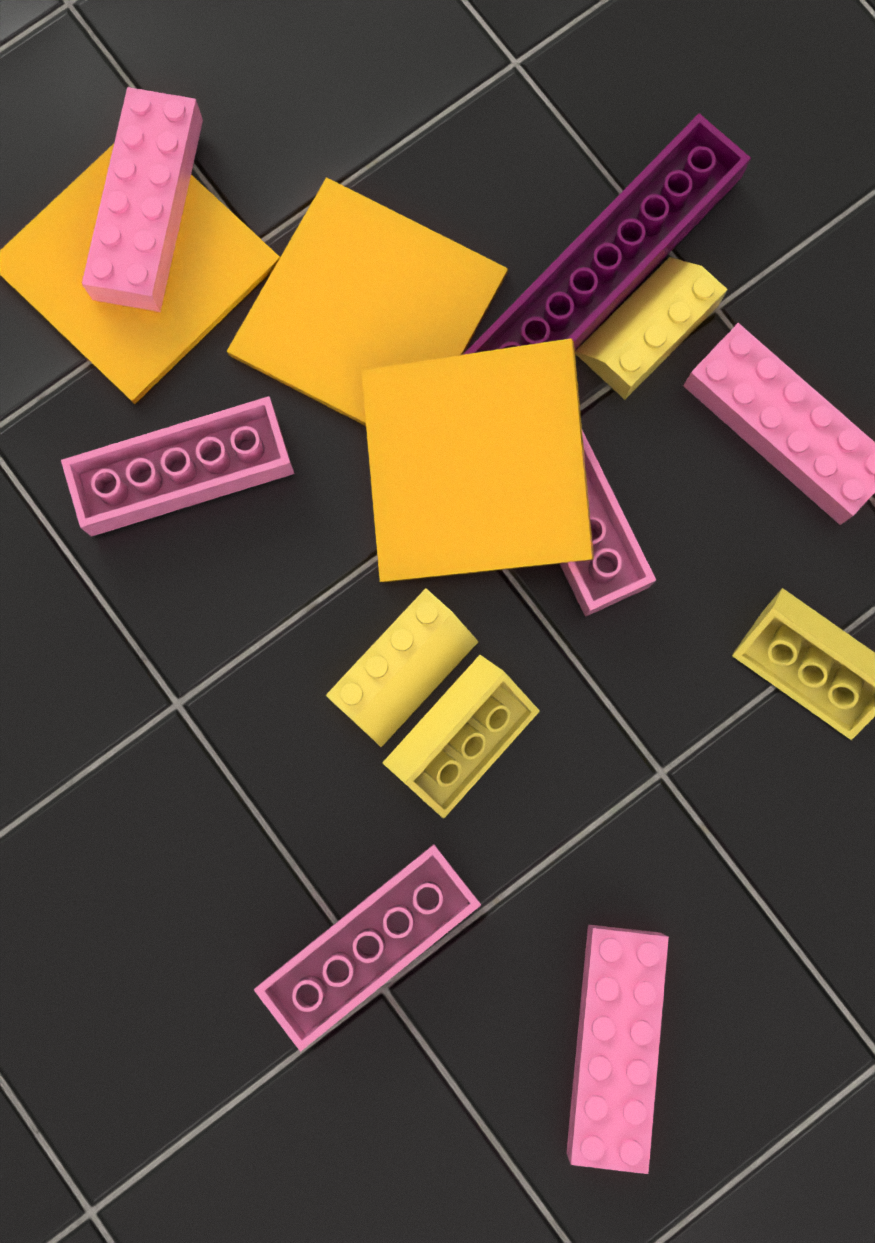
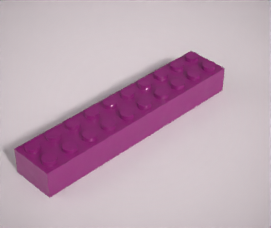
M699 113L464 354L570 338L573 339L574 350H576L742 178L751 157Z

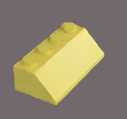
M669 257L575 351V354L625 400L719 306L728 289L703 266Z
M425 588L326 696L382 748L478 644V640L450 609Z
M782 588L760 614L732 656L852 740L875 717V652Z
M479 655L382 763L444 819L540 710L503 670Z

